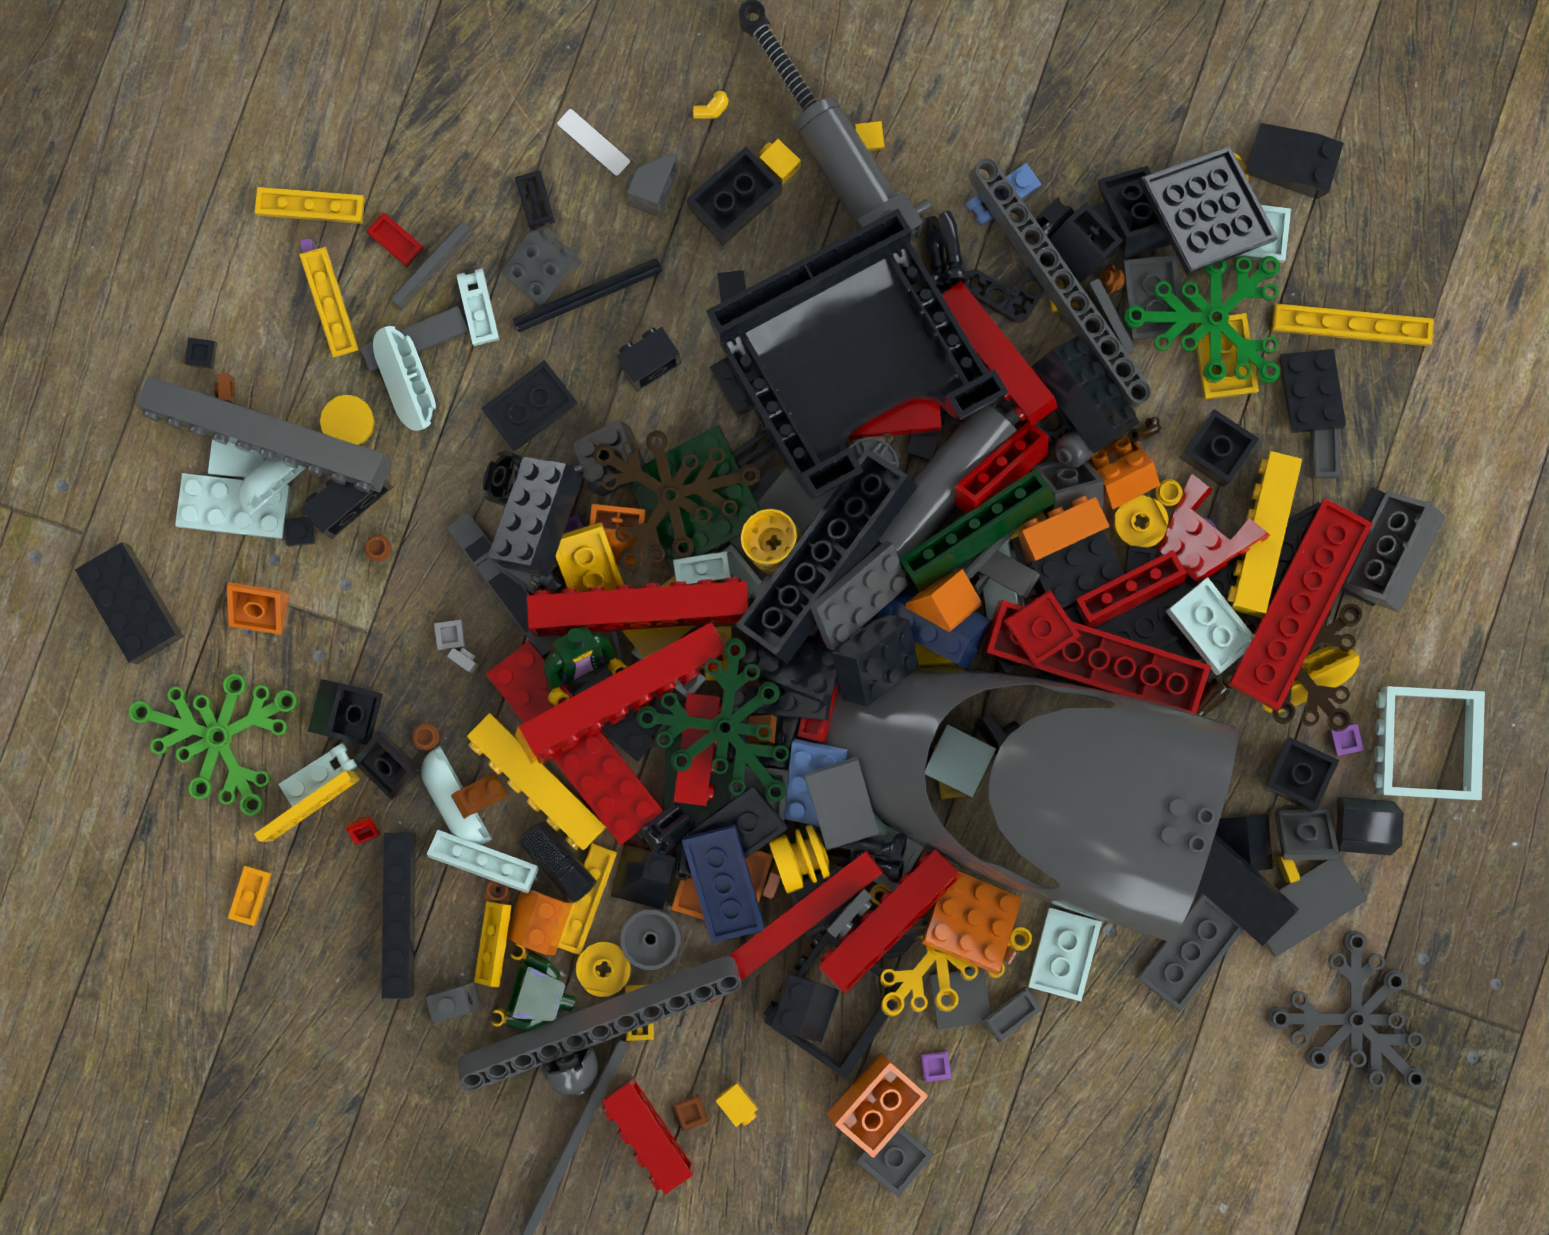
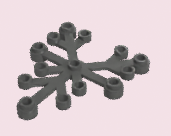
M1349 931L1343 937V945L1346 950L1350 951V966L1347 964L1346 957L1340 953H1332L1328 958V963L1330 967L1337 969L1350 982V1007L1343 1014L1319 1013L1308 1001V996L1304 992L1295 991L1290 996V1002L1304 1013H1289L1284 1008L1273 1007L1267 1013V1022L1271 1027L1278 1030L1285 1029L1289 1024H1304L1299 1030H1294L1290 1035L1291 1043L1297 1047H1304L1308 1043V1037L1320 1025H1342L1321 1047L1312 1046L1306 1051L1305 1060L1309 1066L1315 1069L1326 1067L1329 1062V1055L1349 1035L1351 1052L1348 1055V1061L1355 1067L1364 1066L1367 1059L1366 1055L1362 1052L1363 1034L1370 1041V1072L1367 1075L1369 1084L1374 1087H1381L1386 1082V1076L1382 1072L1383 1054L1401 1073V1081L1404 1086L1412 1090H1418L1426 1082L1424 1072L1416 1067H1410L1390 1045H1408L1418 1049L1424 1044L1423 1035L1415 1031H1411L1408 1034H1378L1370 1026L1388 1025L1394 1029L1403 1027L1405 1018L1401 1013H1371L1392 992H1399L1405 987V976L1397 970H1387L1381 977L1382 986L1362 1005V983L1374 970H1380L1384 967L1385 959L1380 954L1372 953L1367 957L1366 963L1362 966V951L1367 946V939L1359 931ZM1355 937H1359L1361 941L1358 947H1354L1352 944V940ZM1336 956H1339L1342 960L1339 966L1333 964V959ZM1374 957L1380 959V964L1376 967L1372 965ZM1394 976L1399 978L1397 986L1391 984V979ZM1301 994L1303 996V1002L1297 1005L1295 1003V997ZM1278 1014H1283L1284 1021L1278 1024L1276 1022V1016ZM1360 1015L1361 1022L1355 1025L1353 1017ZM1395 1015L1399 1017L1397 1025H1393L1391 1022L1392 1017ZM1301 1033L1304 1039L1301 1043H1296L1295 1036ZM1417 1035L1419 1038V1042L1416 1045L1411 1043V1037ZM1321 1053L1323 1056V1060L1320 1063H1316L1314 1060L1315 1055ZM1355 1054H1360L1361 1061L1355 1064L1353 1057ZM1378 1073L1381 1076V1080L1378 1083H1374L1372 1078ZM1414 1074L1419 1076V1081L1416 1084L1411 1082V1077Z

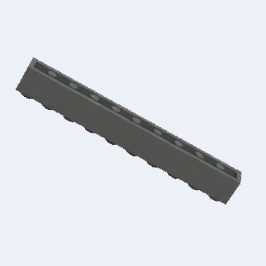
M151 376L147 377L135 403L143 411L142 415L152 421L157 422L158 419H162L173 428L181 429L183 426L189 428L188 431L197 436L204 437L207 434L212 436V439L224 445H227L228 442L234 443L236 448L244 452L250 453L251 450H254L268 460L274 461V458H278L289 467L295 469L298 468V465L305 467L307 472L315 476L321 477L322 473L329 475L331 480L339 484L345 485L346 481L353 483L356 489L369 493L370 490L380 493L393 464L383 453Z

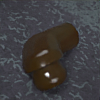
M1158 417L1147 418L1145 420L1146 428L1131 429L1128 433L1129 439L1134 442H1141L1155 436L1162 427L1159 425L1160 419Z

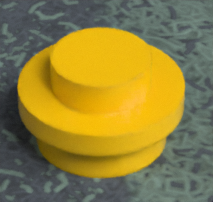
M1172 479L1163 480L1155 490L1157 500L1164 506L1177 504L1183 494L1180 484Z

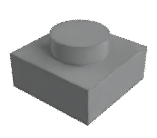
M462 620L434 623L437 650L466 647Z
M463 647L460 651L452 648L447 655L448 658L470 673H473L478 666L473 661L476 656Z

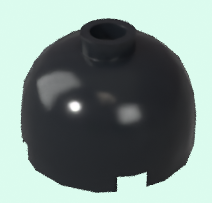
M507 450L496 454L500 456L496 462L490 461L483 479V490L488 492V496H485L486 499L503 506L507 504L523 457Z

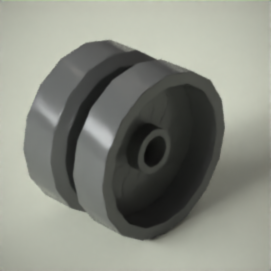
M646 908L636 912L625 922L621 932L620 946L624 956L632 965L643 970H657L667 966L676 957L681 945V930L678 922L668 912L658 908ZM648 934H653L656 937V941L652 945H650V942H646Z

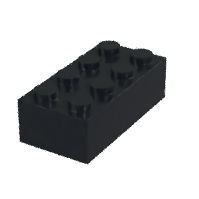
M1079 336L1053 348L1031 366L1094 454L1118 440L1140 423L1133 408L1127 405L1118 387L1112 384L1105 374L1103 366L1096 362L1089 352V347Z
M523 457L487 558L505 569L548 577L583 475L566 463Z
M121 542L75 569L128 663L139 664L184 637L131 545Z

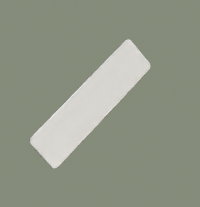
M569 109L557 122L565 132L616 176L630 163V160L572 109Z

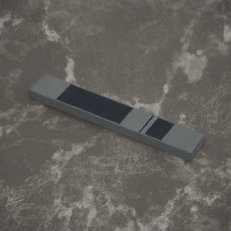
M467 512L448 526V531L533 646L544 657L550 652L552 643L561 638V636H533L528 628L527 596H530L524 587L501 573L496 562L487 558L492 543L469 512Z

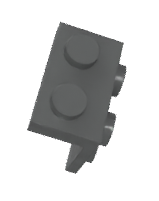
M542 227L529 232L505 267L504 274L538 305H543L550 298L564 276L577 270L583 261L577 257L576 252L572 248L563 245L553 231Z

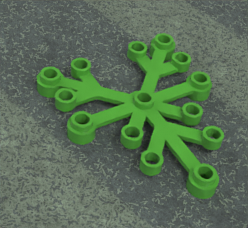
M231 674L223 682V688L227 695L218 722L210 708L211 699L208 696L198 695L193 700L195 709L200 711L207 727L196 723L185 701L186 692L181 687L170 688L167 695L168 699L174 702L182 719L154 711L147 702L137 701L130 706L129 716L134 722L146 723L153 721L178 729L163 738L152 740L150 749L155 754L166 753L170 746L192 735L203 737V739L189 746H182L176 751V758L180 762L187 763L194 758V755L208 749L199 777L193 779L188 787L189 793L193 798L205 799L211 795L213 787L210 779L220 752L229 769V774L224 788L218 795L219 801L225 805L233 804L237 798L235 792L237 786L243 797L240 801V808L244 814L250 816L257 815L263 810V799L253 793L248 781L254 782L258 787H265L269 785L271 776L266 771H254L241 767L230 747V743L232 742L233 735L253 725L271 730L275 735H284L288 730L286 721L281 719L272 720L268 717L280 711L291 712L295 710L298 705V698L295 693L288 690L280 691L273 703L263 707L265 701L271 697V691L267 686L259 685L253 690L254 699L248 716L229 725L238 696L242 695L247 689V682L243 676ZM238 680L241 683V687L235 691L232 688V684ZM264 688L266 696L261 699L258 697V691ZM175 690L181 692V697L178 700L173 698ZM289 696L292 699V704L286 707L283 704V700ZM201 698H205L207 702L204 708H200L198 705V701ZM142 707L147 711L144 717H140L138 714L139 709ZM281 722L283 730L278 733L275 730V725ZM217 732H222L224 736L220 742H217L215 739ZM158 741H161L164 745L161 751H157L155 748ZM184 749L189 751V757L185 760L181 757V752ZM260 774L266 776V781L263 784H260L257 779ZM201 783L206 785V791L202 794L198 791V786ZM227 791L232 794V798L228 802L223 798L224 793ZM253 799L258 803L255 810L249 807V802Z

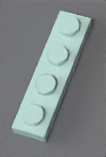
M437 830L427 852L429 858L525 893H529L539 870L537 865Z

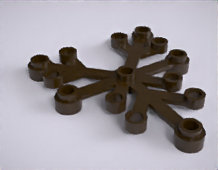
M653 430L646 437V445L649 450L654 452L661 482L641 470L637 454L639 447L634 440H627L622 445V451L627 456L628 462L616 456L611 445L607 443L598 444L593 450L594 461L602 466L610 464L621 471V473H607L603 476L602 484L606 489L613 490L620 484L638 481L655 491L659 501L647 522L629 527L622 525L617 528L616 538L622 543L638 536L631 548L621 552L619 561L622 568L633 571L640 566V554L647 542L650 547L649 558L653 562H660L664 559L665 551L660 546L656 527L667 509L675 539L672 542L673 552L681 558L690 556L694 550V544L692 539L685 534L679 506L695 515L696 520L700 523H706L710 520L711 511L708 507L699 506L685 496L697 494L719 507L724 515L733 516L738 510L736 502L731 499H725L712 490L737 483H743L747 486L756 484L760 479V471L757 466L752 463H746L739 468L738 472L709 479L716 465L725 458L722 448L712 447L708 452V459L694 482L682 485L690 471L698 466V458L692 453L685 454L682 458V465L672 479L664 450L668 444L667 436L660 430ZM654 437L662 439L660 446L655 447L652 445ZM628 443L635 445L636 449L633 453L625 451V446ZM601 450L608 451L609 457L606 460L599 458L598 453ZM719 450L722 453L719 460L712 459L711 454L713 451ZM687 457H693L695 459V464L693 466L689 467L685 465V459ZM747 470L754 472L753 479H745L744 474ZM607 477H614L616 483L613 486L606 485L605 479ZM667 490H673L675 492V497L673 499H667L665 497V492ZM727 503H732L735 507L731 513L724 510ZM702 509L708 512V516L705 519L698 517V512ZM622 529H626L629 532V536L625 539L620 538L618 535ZM682 542L688 544V549L685 552L678 550V545ZM654 549L662 551L660 558H654L651 555ZM629 555L634 556L636 559L632 565H628L625 562V558Z
M1353 603L1344 605L1339 612V618L1327 626V620L1331 615L1330 609L1308 653L1321 644L1337 646L1344 652L1351 651L1356 643L1354 636L1351 634H1335L1345 626H1356L1362 618L1361 608ZM1345 614H1353L1354 620H1347ZM1349 639L1351 646H1344L1342 640ZM1301 666L1296 678L1308 692L1306 710L1301 718L1302 722L1306 726H1314L1319 720V713L1317 712L1319 705L1328 717L1327 724L1330 729L1336 732L1347 729L1351 722L1350 714L1345 709L1335 708L1329 699H1333L1338 704L1345 703L1350 697L1348 688L1344 686L1334 688L1316 685ZM1235 670L1226 672L1223 677V684L1227 688L1232 687L1228 686L1229 683L1226 677L1229 675L1233 676ZM1292 686L1280 708L1286 710L1288 716L1282 718L1279 716L1278 711L1272 710L1274 720L1280 724L1289 723L1295 716V707L1290 702ZM1343 691L1346 698L1339 699L1336 696V692ZM1312 713L1315 716V721H1308L1306 714ZM1333 718H1341L1343 724L1340 726L1335 725Z

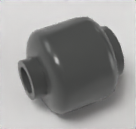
M1077 429L1070 430L1061 436L1055 444L1057 459L1069 468L1080 467L1094 455Z

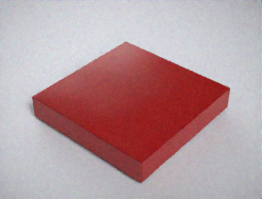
M1048 590L1003 620L1034 667L1081 636L1051 590Z

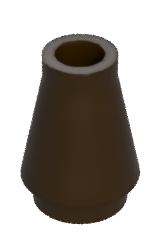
M1215 678L1210 683L1207 681L1197 710L1198 715L1205 717L1206 714L1227 700L1226 696L1230 692Z

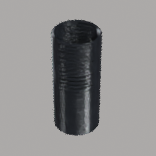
M546 821L535 824L519 840V845L535 861L538 867L542 869L545 875L549 877V880L558 887L559 891L565 895L570 903H575L582 899L596 885L597 880L584 867L583 863L579 862V859L573 855V852L556 835L555 831L549 827Z

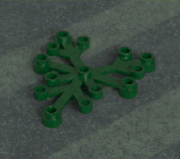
M730 638L724 644V654L728 658L726 673L721 668L720 661L716 658H710L705 663V671L709 675L714 676L724 689L722 711L720 714L716 715L714 719L691 717L678 703L676 694L666 692L661 697V704L673 714L658 713L654 706L644 705L637 712V722L644 728H651L656 724L671 726L657 734L656 742L662 748L669 747L673 739L687 728L710 730L687 749L678 748L673 751L670 761L672 767L677 771L689 769L693 758L718 740L716 758L712 761V769L717 774L725 773L729 767L727 751L730 741L736 749L733 778L729 782L730 792L736 796L744 793L745 782L743 779L745 764L747 763L765 786L766 797L772 802H779L784 799L787 793L785 783L780 779H773L755 755L773 757L778 762H784L789 757L788 748L783 744L769 746L745 743L739 734L757 736L760 740H768L772 736V728L767 723L756 725L740 722L764 703L772 704L776 702L780 691L776 683L764 681L758 687V694L732 713L735 691L749 680H756L760 675V668L755 663H748L744 670L737 675L739 660L744 657L746 647L741 639ZM732 645L740 647V652L737 655L730 653L729 650ZM710 662L718 664L716 671L712 672L708 669ZM749 667L757 669L755 676L747 675L746 671ZM765 689H772L774 695L771 698H766L763 695ZM672 696L675 702L672 705H666L664 698ZM643 714H652V721L645 722L642 719ZM723 722L730 724V729L726 732L720 729V725ZM767 727L769 729L768 735L761 736L758 733L759 729ZM663 734L670 737V741L666 744L661 743L659 737ZM777 749H784L786 751L785 756L782 758L775 755ZM684 756L687 762L684 765H679L676 762L677 757ZM717 761L725 762V768L718 770L715 767ZM740 782L742 789L734 791L732 789L733 783ZM773 787L781 789V793L777 796L772 795L770 791Z

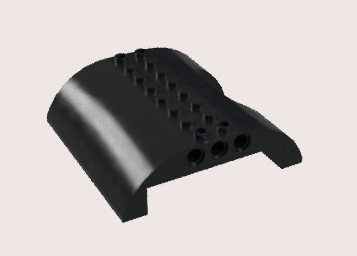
M899 209L706 310L719 345L744 394L786 466L803 490L813 499L863 473L850 448L845 449V445L849 436L854 431L906 402L915 399H927L939 404L955 419L961 420L1009 393L996 370L993 369L990 372L986 370L911 245L912 230Z

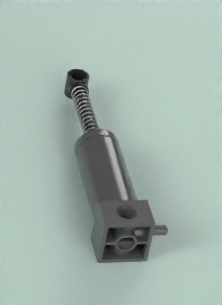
M757 0L745 1L739 9L740 27L744 32L758 40L757 43L761 45L762 50H765V55L769 57V61L773 63L772 66L776 67V72L780 74V79H783L784 84L789 87L788 90H791V96L795 97V102H798L801 106L800 108L803 109L802 114L794 121L793 127L856 222V231L899 209L912 230L911 241L918 238L923 225L919 215L932 207L930 201L925 199L912 206L903 191L899 194L895 192L836 99L829 97L817 102V98L813 97V92L811 93L809 87L805 85L806 81L802 80V75H799L798 69L794 68L795 64L791 63V58L787 57V52H784L783 46L779 44L780 41L776 40V35H773L772 29H769L771 23L765 16V8L761 2ZM750 13H755L759 16L755 21L747 20L745 17Z

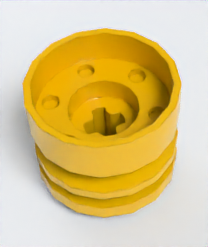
M766 509L750 516L744 524L741 533V544L746 555L758 569L768 575H774L802 537V533L787 514L780 510Z
M811 824L805 826L808 839L803 840L799 829H796V843L794 844L790 843L785 834L779 835L769 842L787 894L804 888L802 875L808 874L813 884L818 883L814 873L816 870L820 869L824 881L831 878L829 874V859L823 842Z

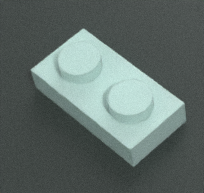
M727 551L673 560L676 581H685L687 585H697V581L705 579L720 582L731 578Z

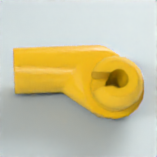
M717 91L713 94L714 97L707 105L693 106L694 119L718 118L728 106L727 94L724 91Z

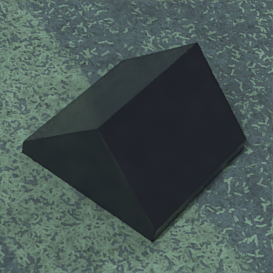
M376 732L355 760L356 765L391 800L421 772V769L383 732Z
M1268 815L1219 819L1215 833L1255 870L1273 869Z

